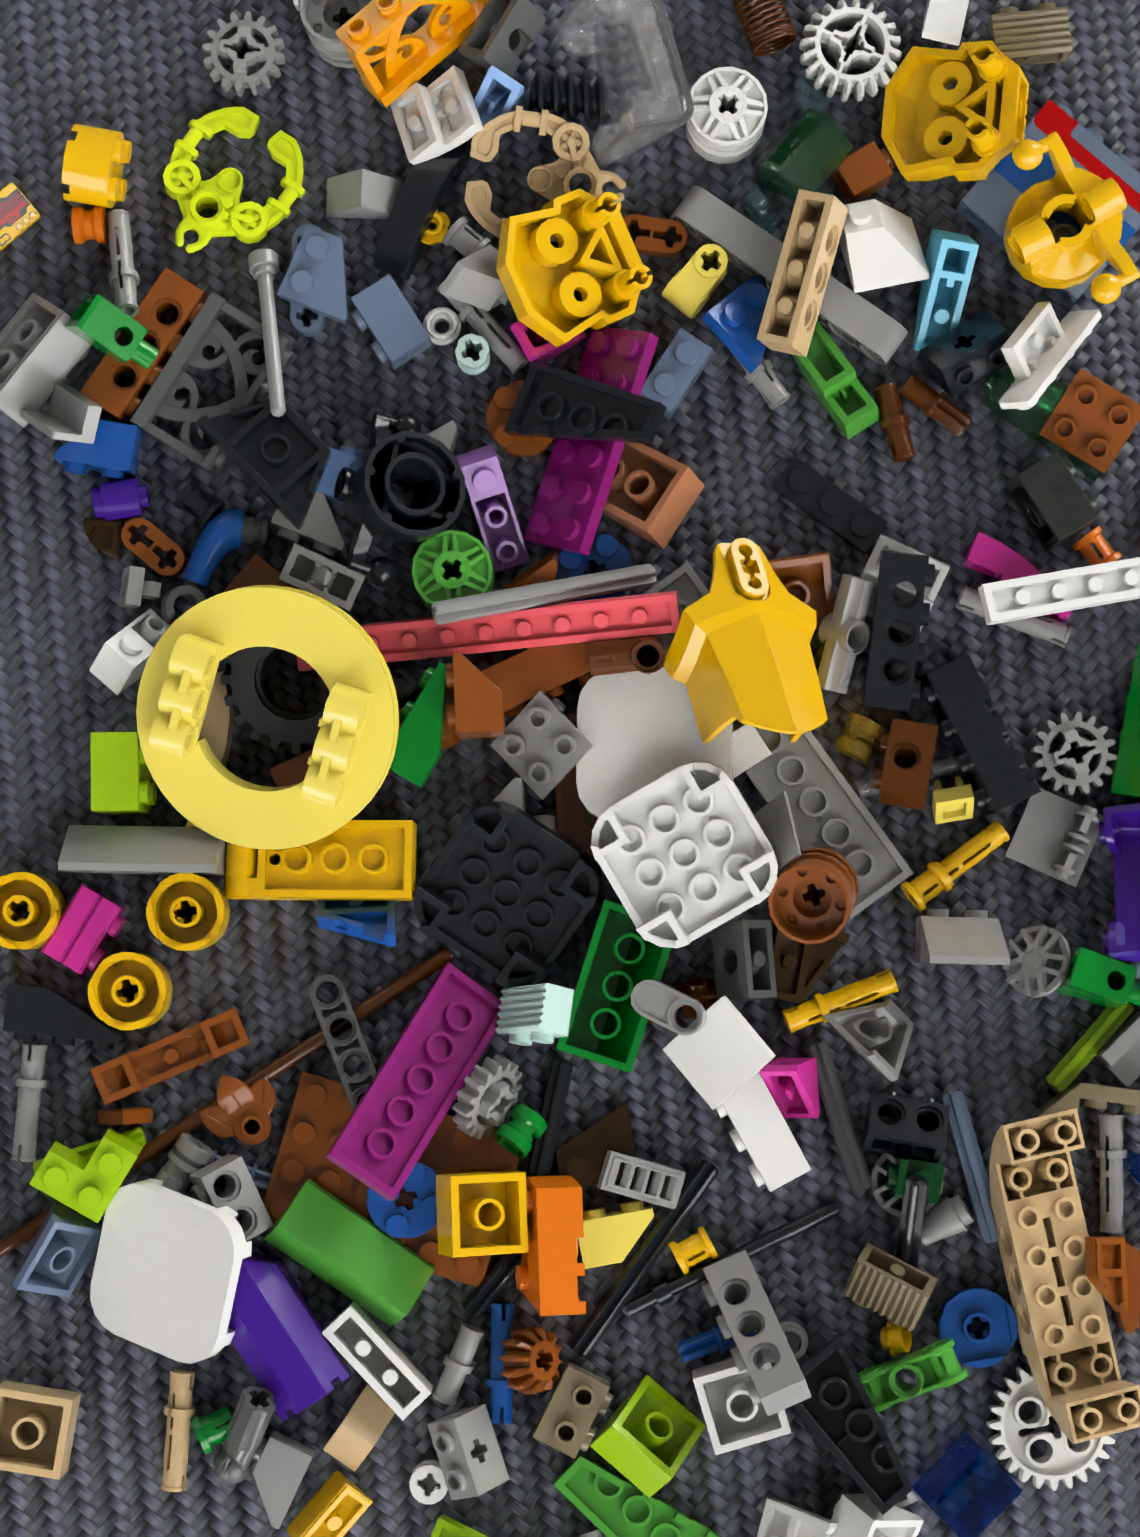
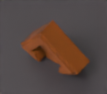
M150 1107L127 1109L103 1108L98 1111V1124L130 1125L153 1123V1109H150Z

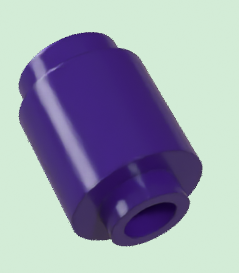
M138 478L104 482L100 484V487L92 488V502L97 518L105 517L107 521L143 516L144 508L150 507L147 484L140 485Z

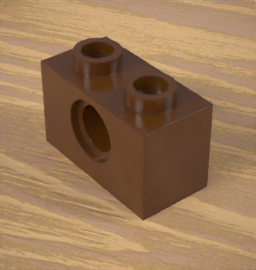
M892 718L890 731L883 730L879 753L886 754L884 767L876 765L873 788L879 789L878 803L925 810L937 743L938 725ZM907 759L914 766L906 769L900 768L895 762Z

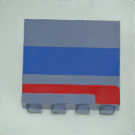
M1049 99L1026 125L1024 130L1025 139L1039 141L1053 132H1057L1076 168L1087 170L1103 180L1111 177L1118 183L1127 203L1126 209L1122 210V235L1119 240L1123 247L1140 228V174L1132 168L1131 161L1120 152L1114 153L1105 146L1102 137L1095 130L1089 127L1085 129L1074 120L1075 116L1068 107L1061 103L1059 105L1055 104ZM1012 152L1009 153L988 174L987 180L977 181L960 201L956 211L1007 253L1003 244L1004 225L1017 198L1033 184L1054 178L1056 171L1049 153L1045 152L1041 163L1031 170L1018 168L1014 164ZM1064 211L1051 213L1050 218L1046 221L1050 230L1062 223L1072 225L1078 234L1082 230L1077 220ZM1064 229L1057 230L1053 234L1055 243L1061 237H1073L1069 231ZM1108 260L1104 262L1099 270L1081 284L1065 289H1048L1071 308L1090 286L1093 279L1103 271L1109 262Z

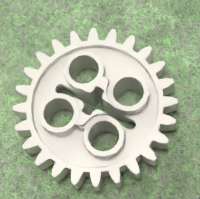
M1017 1367L1016 1372L1019 1380L1014 1382L1005 1377L1003 1380L1009 1388L1006 1393L999 1390L994 1391V1394L1002 1400L1001 1404L989 1405L988 1409L998 1415L997 1419L987 1422L988 1427L998 1430L997 1434L989 1438V1442L994 1445H1002L996 1452V1457L999 1460L1010 1457L1005 1469L1012 1473L1020 1468L1018 1479L1023 1483L1033 1475V1486L1038 1489L1041 1488L1045 1479H1047L1048 1486L1053 1491L1057 1490L1058 1482L1061 1479L1066 1487L1069 1489L1073 1488L1072 1477L1075 1475L1083 1482H1087L1085 1469L1089 1467L1093 1471L1099 1472L1100 1469L1094 1460L1097 1456L1109 1459L1110 1456L1102 1447L1103 1444H1115V1440L1107 1435L1085 1441L1077 1448H1069L1067 1444L1068 1437L1062 1432L1058 1424L1054 1425L1053 1433L1045 1428H1039L1025 1434V1436H1019L1018 1432L1021 1429L1048 1425V1417L1052 1415L1042 1398L1032 1371L1027 1374L1023 1369ZM1034 1401L1036 1405L1035 1415L1029 1420H1021L1019 1408L1022 1403ZM1039 1439L1045 1440L1047 1445L1046 1453L1040 1458H1031L1029 1451L1031 1444Z

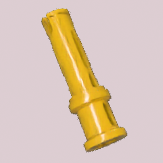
M993 820L990 825L939 863L937 861L929 862L926 865L927 870L911 882L904 881L900 884V887L912 905L922 912L926 909V904L943 891L948 893L952 890L955 879L979 863L1004 842L1009 841L1010 837L1004 827L998 821Z

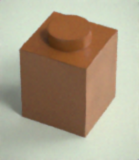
M872 141L836 162L831 175L847 202L851 204L888 185L893 176L892 169H894V164L888 152L884 148L879 150L875 141Z

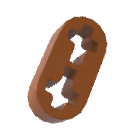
M637 214L623 217L628 231L631 225L638 226L639 233L650 235V237H636L633 243L638 254L675 258L685 250L687 231L680 222ZM668 231H674L675 238L681 239V242H674L673 248H668L665 246V240L653 238L654 235L665 237Z
M136 517L124 524L121 532L123 543L156 573L164 578H175L184 572L187 565L185 553L150 521ZM145 527L148 528L145 535L153 544L149 548L140 541L133 545L134 536L131 534L132 530L137 528L141 531ZM159 548L168 555L174 551L177 552L174 557L177 565L174 568L166 566L164 569L160 568L163 561L155 554Z

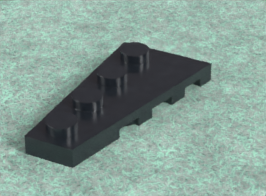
M533 360L503 431L513 436L652 444L667 407L660 402Z

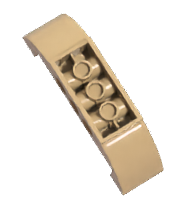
M1077 1108L1001 1125L992 1143L989 1166L991 1196L989 1203L998 1231V1245L1012 1308L1017 1319L1023 1355H1026L1035 1382L1051 1415L1062 1432L1073 1444L1140 1427V1385L1121 1380L1103 1297L1087 1278L1085 1237H1089L1070 1156V1151L1085 1148Z

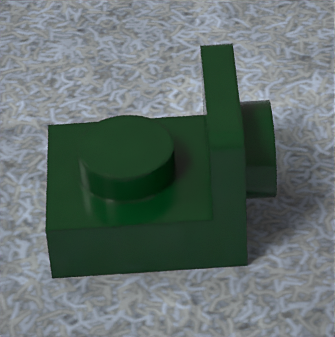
M896 1156V1163L889 1164L886 1187L891 1188L890 1195L902 1199L906 1178L909 1175H923L929 1182L927 1202L938 1204L945 1165Z

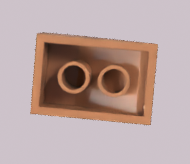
M625 442L602 514L635 535L664 549L705 485L688 466L642 443Z

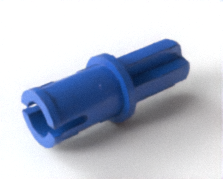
M715 1324L710 1325V1331L680 1341L678 1343V1350L682 1360L689 1362L717 1351L723 1355L725 1354L724 1350L736 1346L732 1337L724 1339L719 1326L716 1327ZM755 1330L750 1331L745 1337L755 1336Z

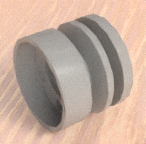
M300 0L299 11L302 23L309 35L313 48L323 60L336 67H355L335 32L372 0ZM373 45L366 52L374 51L381 46Z

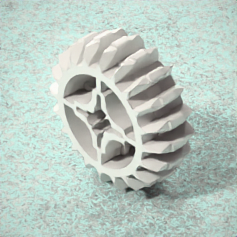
M839 0L836 10L827 3L823 8V15L817 12L814 13L811 18L812 25L807 24L804 27L803 35L806 38L801 39L799 49L804 52L800 56V64L808 66L805 71L806 78L817 77L814 84L815 90L821 89L824 85L828 87L826 94L828 99L834 96L835 91L841 93L840 98L843 103L848 100L850 93H853L857 102L863 100L864 91L871 97L877 95L878 86L885 88L890 82L889 76H893L898 68L895 63L900 61L902 52L896 49L901 43L900 36L892 35L896 29L895 22L884 24L887 16L886 11L879 12L877 15L872 13L874 9L873 2L869 3L866 9L859 8V0H853L851 7H847L844 0ZM839 27H853L848 32L834 30ZM865 32L873 38L879 53L875 52V47L867 43L864 36ZM857 39L856 45L854 47L855 50L852 54L849 55L847 61L844 62V58L846 55L845 51L848 49V47H851L853 41ZM821 47L827 49L826 53L836 61L835 69L825 60ZM867 68L870 69V71L865 72L863 74H847L852 69H861L864 71H866Z

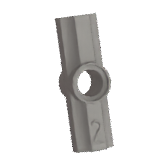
M842 574L833 613L825 616L819 627V639L824 644L817 673L821 689L843 694L847 693L856 655L865 650L870 640V628L865 623L875 583L873 580Z

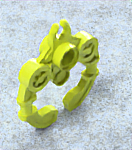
M245 107L222 108L210 112L197 120L191 119L188 124L190 129L182 140L177 139L174 143V150L170 163L164 170L163 180L167 194L172 199L178 201L183 216L175 231V245L178 247L184 245V233L186 231L192 230L198 234L197 242L188 244L185 247V251L189 254L201 250L212 237L235 236L239 241L247 244L260 242L266 237L269 230L277 226L284 218L289 217L292 204L297 197L302 198L305 194V189L302 187L304 172L300 147L295 138L282 130H279L272 136L267 144V149L272 159L286 168V176L280 182L284 190L277 200L269 197L266 205L263 207L252 201L240 203L244 187L243 176L239 170L232 167L221 170L219 174L209 180L201 181L199 168L192 160L195 161L199 156V152L195 147L202 138L210 141L213 134L222 130L228 131L237 138L251 139L255 135L260 123V117ZM206 208H212L217 211L216 215L211 218L201 217L199 213Z

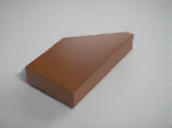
M1125 1236L1085 1237L1087 1278L1115 1311H1129Z

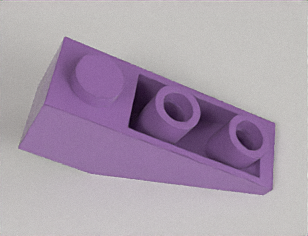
M492 444L456 455L465 477V487L485 548L489 552L494 573L529 562L530 559Z

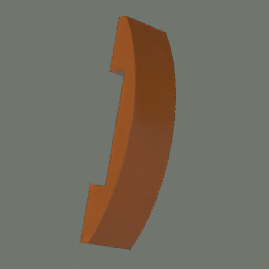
M233 1008L131 1053L124 1054L91 1068L90 1071L104 1105H107L250 1044V1041L236 1008Z

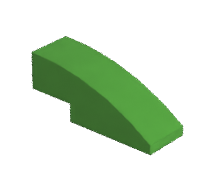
M817 320L807 357L793 354L792 356L812 389L848 440L880 420L878 406L857 379L855 369Z

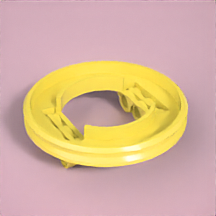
M253 585L236 588L210 597L187 610L163 633L146 662L137 695L136 718L140 747L151 776L162 794L183 817L199 829L228 843L247 848L286 849L298 847L324 838L344 826L365 808L380 789L389 772L398 741L399 708L396 689L390 670L375 642L362 626L335 604L315 594L287 586ZM265 646L293 653L316 670L330 692L325 704L323 717L320 718L318 727L321 728L316 737L312 755L308 758L307 764L310 766L305 779L299 783L282 787H267L247 782L231 773L220 763L210 749L206 737L199 739L219 662L239 650Z

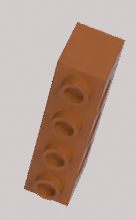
M165 267L139 305V313L132 317V319L148 330L143 340L157 342L156 349L159 350V353L154 362L146 370L131 359L127 363H118L105 355L80 393L100 405L103 412L118 422L125 424L129 418L133 417L143 401L142 398L149 388L152 387L208 299L204 291ZM176 310L178 311V318L174 323L170 325L160 323V318L165 311ZM122 331L115 340L118 344H121L124 339ZM123 373H135V381L131 386L127 388L118 386V379Z

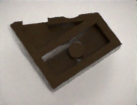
M774 924L772 939L777 997L775 999L802 1004L813 989L815 981L822 977L831 965L829 962L841 946H845L849 941L850 934L839 932L837 936L823 943L804 944L789 939Z
M627 1103L619 1105L612 1112L556 1149L559 1176L572 1175L581 1186L595 1185L598 1183L607 1150L635 1157ZM623 1162L620 1164L615 1182L621 1179L625 1166ZM635 1168V1172H634V1175H633V1178H632V1179H635V1178H636V1175H637V1169H636V1168Z

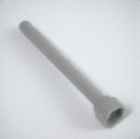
M264 248L254 250L248 255L249 273L258 282L270 411L273 416L281 417L286 411L273 287V280L279 272L278 254L274 250Z

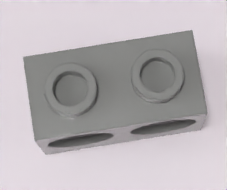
M227 1154L189 1175L193 1187L190 1188L193 1199L216 1208L228 1206L234 1211H240L242 1215L240 1225L246 1241L274 1226L242 1156ZM223 1175L226 1180V1187L220 1195H216L213 1188L214 1182L217 1177Z

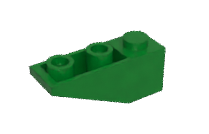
M439 662L436 669L429 667L418 684V687L423 689L415 703L409 700L399 715V721L403 724L398 730L396 750L389 769L421 789L442 756L447 685L446 665Z

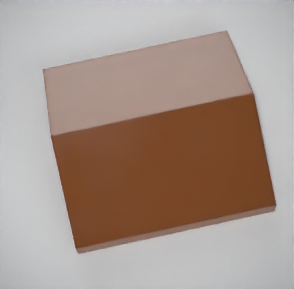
M829 552L768 560L787 591L816 610L817 625L815 629H819L822 620L828 614L833 613L834 609Z

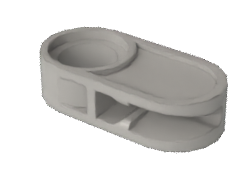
M643 980L636 984L632 990L631 1005L638 1014L677 1034L692 1035L699 1032L705 1025L707 1018L706 1010L699 1001L660 981ZM683 1005L693 1007L697 1013V1020L690 1028L681 1027L676 1020L677 1010Z

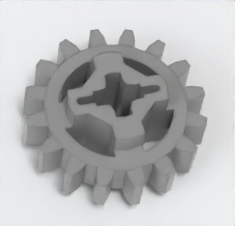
M246 11L242 20H238L235 12H232L230 15L231 22L228 24L219 18L217 23L220 30L218 32L208 30L207 35L212 43H206L202 46L204 54L209 56L203 62L206 69L212 70L209 74L211 80L214 83L222 80L221 87L226 93L234 86L239 97H242L245 88H250L254 96L258 95L257 86L260 84L269 90L271 84L268 78L270 76L281 77L280 69L276 64L281 65L286 62L284 54L279 52L285 46L282 38H276L279 34L276 26L273 25L266 29V18L260 16L255 22L250 11ZM255 34L263 38L268 47H265L262 43H257ZM245 49L250 50V52L245 54L244 59L238 57L243 55ZM220 61L231 65L234 71L233 74L225 70Z
M1075 712L1071 721H1069L1067 715L1062 713L1058 715L1059 725L1048 720L1044 723L1048 733L1037 732L1034 737L1041 742V745L1032 747L1030 752L1039 755L1040 760L1034 762L1032 767L1043 768L1044 773L1040 776L1039 780L1043 782L1051 779L1053 781L1052 791H1058L1062 786H1065L1066 796H1071L1074 794L1076 787H1078L1082 795L1087 794L1090 789L1089 783L1096 788L1103 785L1102 779L1099 777L1100 774L1105 776L1112 774L1113 771L1106 766V763L1117 759V755L1108 753V747L1115 744V739H1104L1103 735L1107 732L1108 727L1103 726L1096 729L1094 727L1096 717L1091 716L1083 722L1081 712ZM1075 729L1084 731L1093 739V741L1089 742L1086 739L1080 737L1078 731ZM1056 734H1059L1057 736L1059 744L1055 752L1049 754L1051 741ZM1071 747L1080 750L1088 749L1087 752L1077 757L1076 761L1074 758H1058L1066 754ZM1098 754L1096 766L1089 774L1088 764L1092 756ZM1059 766L1068 771L1072 779L1060 775L1053 767Z
M495 1055L493 1060L486 1057L483 1067L477 1064L474 1066L471 1078L465 1077L464 1082L466 1086L457 1092L458 1102L453 1105V1110L457 1112L453 1117V1121L458 1124L457 1128L471 1137L480 1139L483 1134L487 1137L490 1136L494 1126L499 1128L502 1125L505 1116L509 1117L510 1107L518 1102V1091L522 1088V1084L518 1082L522 1077V1073L518 1071V1065L505 1057Z

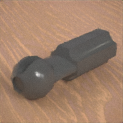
M250 1385L242 1391L228 1426L227 1437L223 1447L216 1454L213 1462L214 1473L224 1483H240L251 1472V1460L256 1449L261 1444L276 1407L274 1404L275 1395L266 1387L260 1388Z

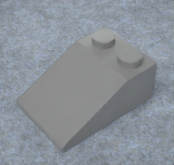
M926 909V916L916 917L915 963L1010 965V955L999 919L988 918L987 910H964V917H949V909Z

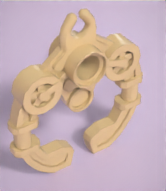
M516 106L515 111L499 115L482 126L484 129L476 132L472 137L470 157L486 163L491 162L497 154L500 136L506 132L513 130V132L520 133L521 126L539 128L540 136H546V134L552 136V147L559 157L558 160L550 164L534 167L527 176L529 188L549 201L571 192L569 181L576 174H583L589 179L591 186L588 193L596 198L603 194L602 188L607 182H613L622 190L626 188V182L620 176L613 172L599 169L588 150L590 146L589 134L584 127L574 122L569 123L558 116L550 114L549 110L542 109V113L526 111L523 110V106ZM483 180L467 182L464 201L469 212L486 231L500 240L501 224L507 218L500 219L490 210L492 192L488 182ZM618 192L616 195L619 199L612 203L617 204L623 201L624 194ZM550 237V242L558 243L556 238Z

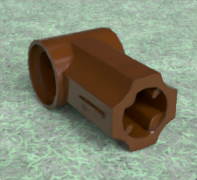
M658 634L588 642L591 676L633 671L651 674L660 670L665 663V647L662 638ZM644 645H652L658 649L657 654L650 659L639 657L637 652Z

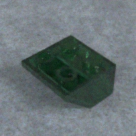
M808 108L758 164L757 183L762 188L796 201L799 189L817 192L819 186L833 170L842 164L844 158L854 147L830 115Z

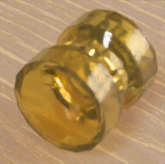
M850 712L845 721L846 730L843 735L838 736L833 748L848 757L868 763L873 753L871 746L875 740L880 738L884 728L864 716Z

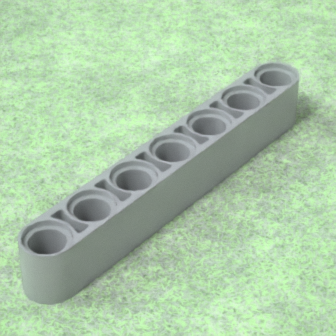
M693 185L672 214L671 219L680 222L688 234L704 245L716 244L722 247L730 263L751 277L755 275L765 287L771 289L783 242L704 188ZM831 275L829 276L817 318L818 322L871 360L881 365H886L907 336V330L895 319L857 293H854V291Z

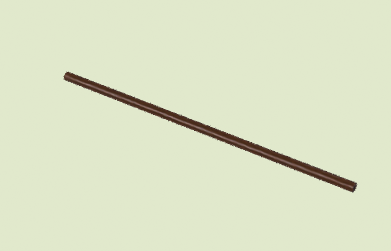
M446 946L353 1007L358 1023L441 969L448 962L453 961L455 958ZM338 1020L331 1028L332 1037L336 1038L352 1027V1024L346 1020ZM322 1029L244 1079L243 1082L251 1087L262 1077H266L271 1081L327 1044ZM217 1098L145 1144L128 1174L175 1144L182 1133L190 1134L204 1125L200 1112L208 1107L217 1106ZM57 1202L58 1204L62 1205L63 1207H65V1208H67V1209L73 1211V1209H71L70 1207L64 1205L63 1203ZM51 1207L1 1239L0 1258L34 1237Z

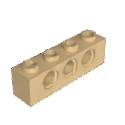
M802 189L798 190L756 338L771 350L807 357L848 213V208L834 195Z

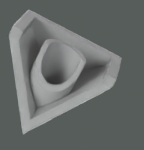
M891 999L823 1015L873 1068L891 1082L898 1080L914 1023Z

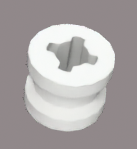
M434 1459L424 1460L414 1468L409 1481L412 1496L418 1502L426 1505L441 1501L446 1495L448 1488L445 1484L439 1461Z

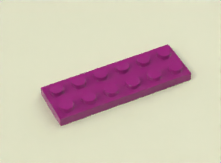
M604 327L599 330L591 329L577 375L640 396L659 337L645 331ZM556 438L523 540L534 546L589 556L625 442Z
M449 962L445 964L325 1157L389 1202L394 1200L457 1097V1092L463 1087L465 1077H469L496 1032L495 1029L498 1027L496 1021L500 1019L497 1013L501 1011L498 1007L501 1004L500 999Z

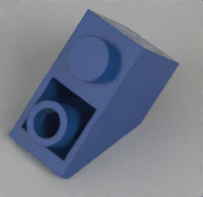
M99 420L94 444L68 441L55 451L54 459L64 466V471L73 474L86 475L87 470L102 472V478L113 481L124 480L125 476L136 478L144 433L135 425Z

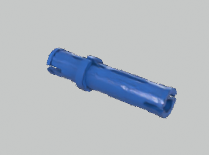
M494 1302L490 1304V1377L486 1378V1387L490 1388L489 1417L492 1424H500L501 1408V1422L503 1424L513 1423V1388L507 1387L508 1378L500 1375L504 1363L498 1357L505 1353L502 1342L510 1339V1332L514 1331L515 1303L503 1302L502 1319V1304Z

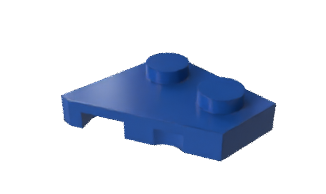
M755 275L702 317L705 324L750 374L761 364L766 348L756 338L770 292Z
M317 900V919L320 928L387 946H396V901Z

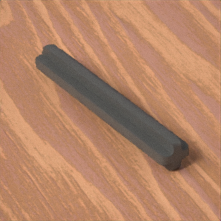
M826 1041L813 1043L806 1048L808 1057H817L818 1089L850 1189L853 1192L864 1191L872 1186V1180L828 1043Z

